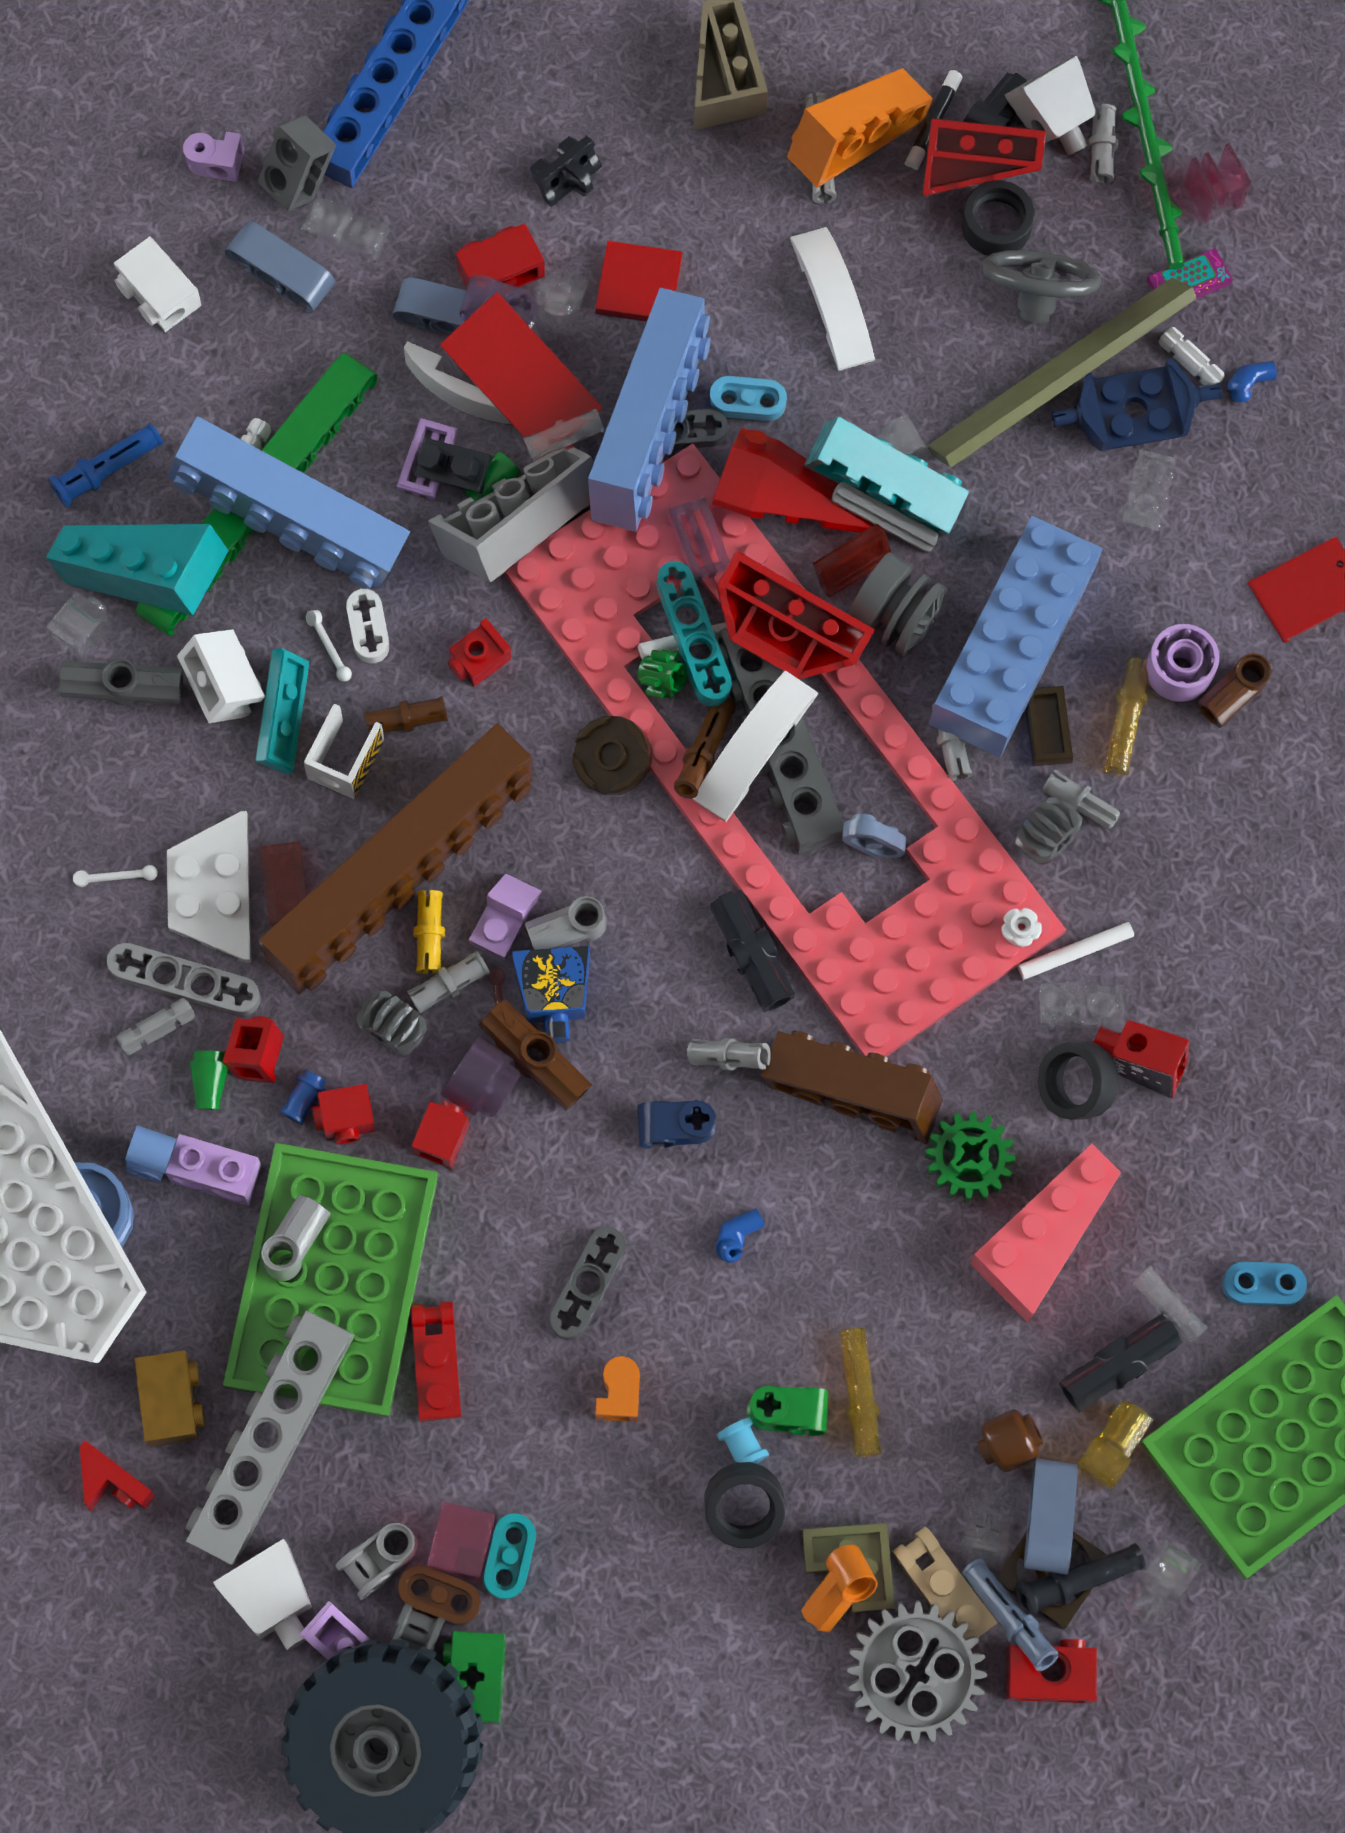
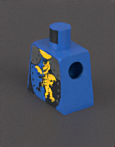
M590 946L512 951L514 971L527 1021L529 1023L544 1022L545 1033L550 1035L556 1044L568 1042L570 1040L569 1020L585 1019L590 970Z

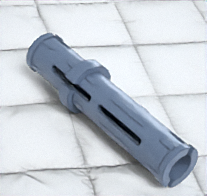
M977 1559L968 1564L962 1572L963 1577L1004 1627L1008 1641L1012 1645L1020 1647L1037 1671L1049 1668L1057 1660L1058 1651L1051 1646L1038 1630V1621L1032 1615L1025 1614L983 1559Z

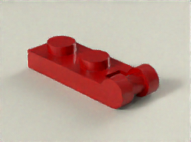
M453 1301L440 1302V1306L424 1307V1303L412 1304L411 1316L419 1421L462 1418ZM442 1322V1334L426 1335L425 1324Z

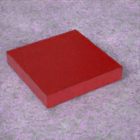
M607 240L595 314L647 322L659 288L677 292L683 252Z

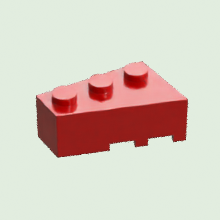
M932 118L923 196L1040 171L1042 169L1046 131Z

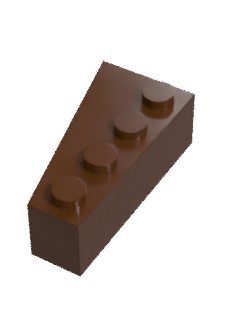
M796 1030L792 1031L791 1034L778 1031L771 1049L770 1063L762 1073L768 1088L818 1106H822L824 1099L831 1101L829 1106L840 1114L854 1119L860 1117L861 1113L867 1114L872 1122L880 1125L879 1128L895 1133L899 1126L914 1131L916 1134L914 1140L926 1145L928 1144L943 1101L930 1071L920 1065L908 1063L906 1067L892 1064L891 1060L884 1055L869 1052L867 1056L854 1053L851 1047L843 1043L831 1041L829 1045L816 1042L815 1038L811 1035Z

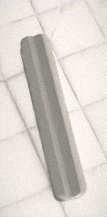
M840 482L835 488L831 500L840 507L926 553H929L936 545L938 539L936 531L845 482Z

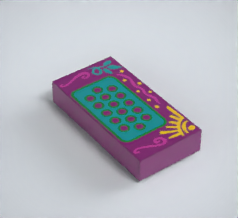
M1214 248L1185 260L1184 266L1180 269L1172 270L1168 267L1151 274L1146 282L1151 291H1153L1170 278H1174L1193 287L1196 299L1231 285L1233 278L1217 249Z

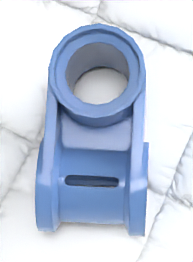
M137 1125L125 1161H127L125 1171L135 1177L160 1183L163 1173H166L177 1138Z

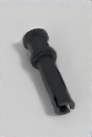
M1134 1543L1129 1547L1068 1570L1067 1575L1049 1572L1048 1575L1028 1583L1025 1580L1017 1582L1016 1593L1023 1611L1026 1615L1030 1614L1036 1617L1038 1616V1611L1060 1603L1062 1606L1070 1604L1074 1600V1595L1138 1570H1144L1146 1563L1143 1554L1136 1555L1141 1549Z

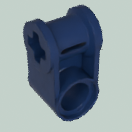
M651 1101L637 1105L639 1146L641 1148L650 1149L651 1144H664L665 1148L675 1145L701 1144L710 1140L716 1131L715 1112L704 1101ZM701 1114L702 1120L706 1121L702 1124V1130H694L693 1124L688 1123L693 1121V1115Z

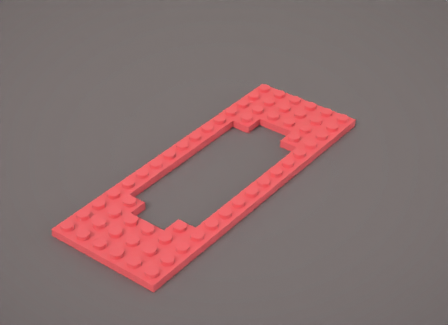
M691 444L663 462L664 474L659 487L653 486L650 494L653 496L650 514L647 519L641 518L637 532L592 521L590 509L548 536L530 553L508 568L504 575L608 715L621 716L631 720L647 734L652 747V761L649 770L736 887L745 895V899L861 1055L867 1056L869 1052H874L887 1057L1016 968L1017 965L1023 963L1065 934L1066 928L954 782L948 778L947 773L859 659L856 665L822 673L819 676L935 826L934 830L908 846L905 851L927 882L867 923L862 920L842 892L809 914L734 813L727 822H724L695 802L693 798H684L676 793L674 783L684 766L682 759L686 749L626 670V668L642 659L639 655L638 644L652 640L636 617L661 601L656 587L659 569L670 561L684 563L690 568L694 579L698 578L719 607H721L716 585L736 550L805 589L750 517L712 505L720 478L696 446ZM669 575L667 583H673L677 591L680 589L683 579L677 580L674 575ZM1027 908L1036 913L1037 921L1041 923L1042 931L1039 938L1034 939L1029 946H1015L1006 940L1002 934L1001 927L1005 923L1004 916L1012 909L1022 910ZM1022 923L1018 924V928L1024 930L1025 925Z

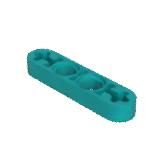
M670 561L659 569L656 581L657 592L697 699L707 706H719L728 699L732 682L690 568L682 562ZM669 575H674L677 580L683 579L680 585L682 597L676 599L677 592L674 584L667 583ZM682 608H691L696 611L698 620L693 624H683L678 620L676 613ZM694 643H704L710 648L711 655L703 660L696 659L690 654L689 647ZM711 667L710 675L714 684H722L719 693H714L711 688L704 689L708 680L705 670Z

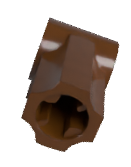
M1250 653L1244 655L1237 662L1236 666L1196 703V706L1212 724L1221 728L1253 697L1263 691L1271 675L1270 663L1260 654ZM1246 669L1255 671L1259 675L1260 681L1248 682L1242 676L1241 671Z

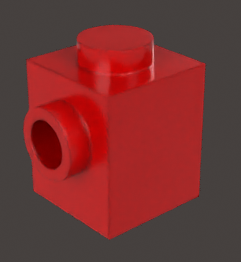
M367 1083L318 1092L320 1105L312 1106L316 1131L324 1130L327 1141L335 1139V1143L338 1145L350 1144L359 1141V1135L376 1132Z

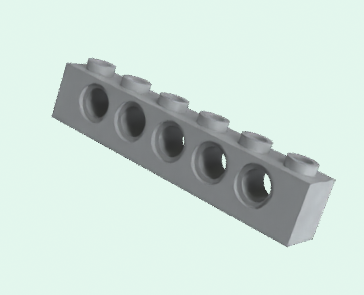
M307 1310L303 1317L298 1315L294 1317L285 1334V1338L290 1340L283 1355L278 1353L274 1355L265 1373V1376L269 1377L270 1380L263 1394L256 1391L246 1409L245 1414L251 1417L244 1431L242 1432L237 1429L227 1445L225 1452L231 1455L223 1470L218 1467L216 1468L206 1486L205 1491L211 1494L204 1508L197 1506L187 1522L185 1529L191 1533L186 1542L231 1565L237 1564L355 1334ZM311 1346L318 1354V1362L313 1369L303 1371L298 1366L296 1357L302 1348ZM287 1384L294 1386L298 1392V1401L290 1409L282 1408L277 1402L279 1389ZM267 1422L272 1423L278 1430V1440L269 1448L262 1446L257 1439L258 1429ZM245 1461L254 1463L258 1469V1478L251 1486L242 1484L237 1476L239 1466ZM226 1499L233 1501L238 1507V1517L232 1524L223 1523L217 1514L218 1506Z

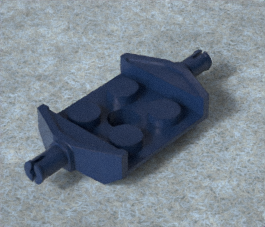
M1173 359L1166 360L1164 367L1094 379L1092 373H1088L1083 382L1078 405L1070 409L1051 411V419L1054 421V428L1076 423L1077 428H1082L1091 444L1100 451L1175 439L1188 435L1194 409L1198 407L1199 402L1222 399V388H1220L1219 382L1198 387L1193 385ZM1130 402L1140 403L1145 408L1146 414L1140 418L1130 417L1125 412L1124 406Z

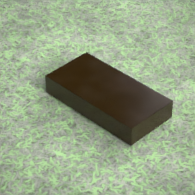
M1064 686L1035 688L1025 708L1033 766L1072 763L1073 753Z

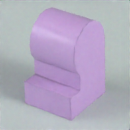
M226 132L223 141L213 139L205 133H195L185 140L183 152L187 165L194 174L237 182L245 151L241 134Z

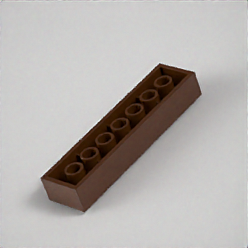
M496 723L259 939L266 962L299 995L306 988L309 991L316 989L327 977L325 971L335 961L342 964L348 960L356 951L357 946L355 943L365 934L369 937L376 934L386 923L384 917L395 906L400 910L409 904L416 894L414 889L424 880L428 883L435 880L445 868L444 861L453 853L457 856L463 854L474 842L472 836L483 826L486 829L491 828L502 817L503 811L501 809L511 800L517 803L529 793L532 788L530 783L533 781L531 755L500 724Z

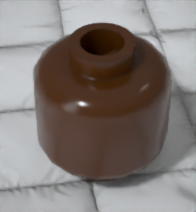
M1016 1409L1009 1410L986 1421L982 1426L984 1439L977 1442L987 1465L995 1462L998 1468L1004 1472H1010L1035 1460L1039 1454L1038 1446L1043 1444L1040 1432L1029 1413L1023 1415Z

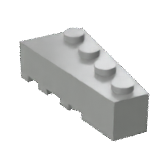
M565 444L524 467V475L521 477L507 480L504 478L491 485L494 492L476 502L470 497L457 504L459 511L444 519L439 514L428 520L440 552L448 560L491 583L523 556L530 553L553 532L559 530L562 525L582 509L590 505L588 477L594 464L592 456Z

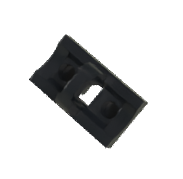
M587 135L580 141L568 136L559 143L557 148L559 157L555 161L550 163L548 160L540 158L530 167L533 179L539 186L543 199L551 207L572 190H575L582 196H586L594 190L589 177L598 171L602 164L595 153L594 140Z
M426 438L417 460L418 466L415 475L418 478L482 494L485 477L492 464L493 456ZM450 457L453 458L451 465L453 473L446 471Z

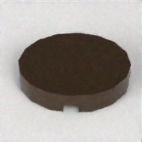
M602 716L590 721L576 738L572 763L578 778L588 788L604 795H622L635 789L646 778L652 761V747L647 734L635 722L621 716Z

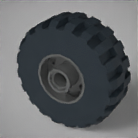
M379 1639L363 1641L360 1646L343 1648L330 1659L324 1661L295 1693V1700L287 1709L283 1725L286 1727V1734L281 1738V1755L287 1757L289 1763L284 1769L288 1785L296 1784L300 1792L296 1798L299 1805L304 1811L311 1808L320 1817L316 1823L326 1831L334 1827L343 1833H423L425 1831L431 1833L442 1825L444 1820L456 1810L469 1791L477 1775V1766L482 1760L484 1746L480 1742V1733L483 1731L481 1714L474 1711L472 1704L476 1699L470 1687L466 1686L463 1688L456 1679L460 1673L450 1663L444 1667L434 1660L437 1654L424 1646L417 1651L409 1648V1641L393 1639L389 1644L381 1643ZM379 1739L383 1740L386 1743V1745L380 1742Z

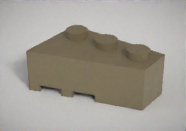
M741 0L704 1L702 5L693 130L766 115L768 90Z

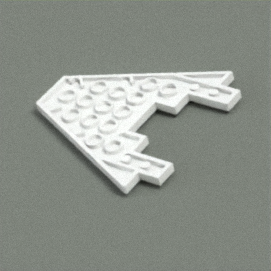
M0 1030V1342L99 1363L147 1292Z

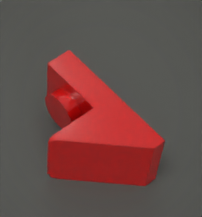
M86 1440L80 1445L85 1507L92 1511L112 1484L116 1488L111 1494L130 1509L136 1503L144 1509L149 1506L156 1497L149 1488Z

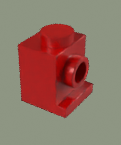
M485 618L480 622V626L449 647L451 660L448 661V665L460 681L467 678L472 686L475 687L511 660V647L488 619ZM477 647H481L483 649L481 655L474 656L470 653Z
M254 1016L252 1019L236 1018L223 1063L237 1079L275 1083L276 1075L274 1070L284 1035L275 1022L263 1016Z

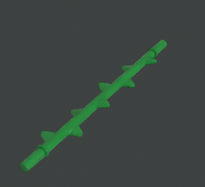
M1098 0L1111 7L1114 15L1120 45L1114 47L1112 53L1125 65L1134 106L1122 114V119L1139 129L1147 165L1139 170V176L1149 183L1152 188L1160 224L1159 235L1163 238L1169 268L1172 270L1180 269L1184 266V261L1178 239L1179 227L1175 225L1174 219L1182 215V210L1170 201L1161 157L1172 151V145L1155 135L1147 99L1148 96L1155 93V88L1143 79L1134 40L1136 35L1145 30V24L1129 16L1126 0Z

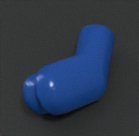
M757 1208L722 1224L716 1242V1252L721 1260L728 1263L738 1261L743 1253L742 1248L745 1236L765 1227Z

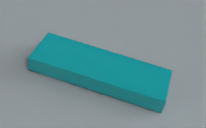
M284 648L272 650L255 762L279 773L289 774L294 771L310 661Z

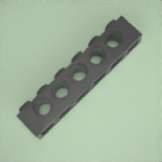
M727 628L720 630L719 647L732 677L731 698L735 704L741 702L745 715L741 716V722L743 723L756 706L754 700L764 696L784 671L730 641ZM753 661L758 663L761 668L755 672H748L741 665L744 662ZM803 716L797 725H793L786 734L788 739L778 745L760 770L761 775L768 773L772 786L768 787V795L773 809H781L786 822L781 824V829L786 844L788 846L795 845L798 856L842 842L843 834L841 815ZM785 767H795L801 772V775L798 778L790 779L785 777L781 770ZM806 802L811 804L815 811L811 814L803 815L797 812L794 806L798 803Z

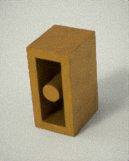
M185 1350L135 1358L144 1442L148 1447L198 1440V1428L205 1427V1415L202 1402L195 1403L193 1387L200 1386L197 1361H190Z

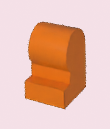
M615 1357L609 1360L604 1368L603 1382L608 1391V1398H596V1420L637 1422L640 1383L639 1367L635 1361L628 1357Z

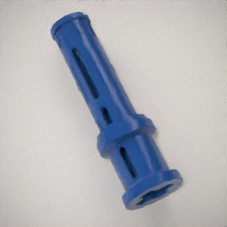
M149 423L144 428L116 443L91 460L87 458L79 459L76 461L74 468L59 477L54 475L49 477L48 482L64 507L68 508L72 505V500L88 490H98L102 485V480L129 465L154 448L163 445L162 438L156 428Z

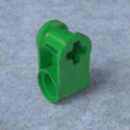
M763 1386L752 1395L746 1410L747 1418H751L754 1427L764 1431L790 1432L796 1435H805V1431H809L808 1436L825 1435L827 1433L828 1391L815 1387L788 1388ZM764 1399L770 1400L772 1408H777L770 1417L764 1416V1410L757 1408L761 1406Z

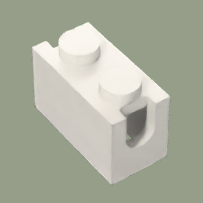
M151 236L114 262L115 268L120 272L117 276L118 278L115 279L118 289L127 299L132 296L135 297L141 304L138 307L140 313L151 326L157 323L166 332L201 306L198 289Z
M233 629L196 634L177 655L208 723L246 717L251 713L249 704L261 702L265 698L261 684L256 678L245 655V651L240 645Z

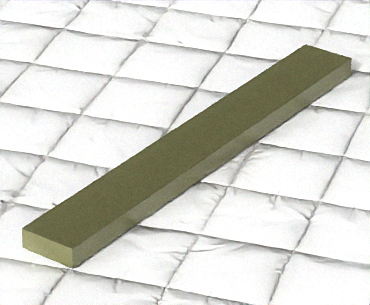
M1170 278L928 444L930 453L942 463L953 467L1197 298L1193 287L1177 279Z

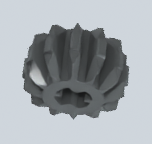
M1056 796L1050 797L1045 802H1041L1038 808L1032 811L1028 819L1024 821L1023 826L1018 830L1015 844L1022 849L1021 852L1030 860L1033 859L1038 864H1048L1053 859H1056L1063 850H1066L1069 843L1074 840V836L1080 831L1083 817L1068 801L1065 802Z
M374 991L369 998H366L360 1007V1012L356 1016L359 1028L364 1030L366 1035L396 1054L410 1055L413 1049L417 1048L424 1039L423 1035L427 1031L426 1021L419 1015L418 1011L387 991Z

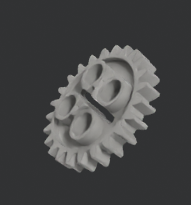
M916 1600L913 1612H907L901 1601L898 1602V1615L892 1616L884 1607L881 1609L884 1622L879 1624L871 1618L867 1620L872 1630L870 1635L857 1632L856 1637L863 1644V1648H850L849 1654L858 1659L859 1663L847 1666V1672L858 1675L859 1679L848 1684L849 1690L862 1691L863 1694L857 1698L855 1706L856 1708L866 1705L870 1706L865 1720L870 1722L877 1717L881 1718L879 1725L880 1733L883 1734L890 1726L895 1727V1739L900 1741L905 1730L911 1731L913 1743L917 1744L920 1732L926 1731L930 1740L935 1742L937 1728L941 1727L950 1736L952 1735L950 1721L954 1719L962 1725L966 1724L964 1715L961 1712L964 1708L977 1711L978 1708L970 1697L971 1694L984 1695V1689L975 1684V1679L987 1677V1672L981 1668H976L975 1664L985 1659V1655L983 1652H971L970 1649L978 1643L979 1639L977 1636L963 1637L969 1626L966 1621L959 1623L955 1627L952 1625L955 1615L954 1611H948L941 1618L938 1616L939 1609L937 1603H933L928 1613L922 1610L920 1600ZM908 1630L915 1631L921 1636V1645L913 1652L902 1651L897 1645L898 1637ZM937 1638L939 1641L938 1645L929 1655L923 1666L927 1676L924 1679L916 1677L903 1703L897 1705L895 1699L910 1678L906 1667L909 1664L917 1666L931 1639ZM947 1653L954 1655L958 1659V1666L954 1673L942 1675L934 1669L935 1660L940 1655ZM883 1668H892L898 1672L899 1681L891 1689L880 1688L875 1682L877 1672ZM920 1691L931 1692L936 1697V1703L932 1710L924 1713L916 1711L912 1706V1699L915 1694Z

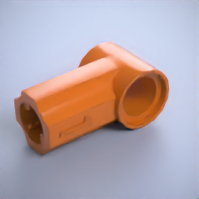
M856 1545L841 1546L828 1556L826 1567L829 1573L801 1609L805 1620L814 1625L819 1631L831 1632L852 1603L867 1599L877 1588L878 1581L862 1551Z

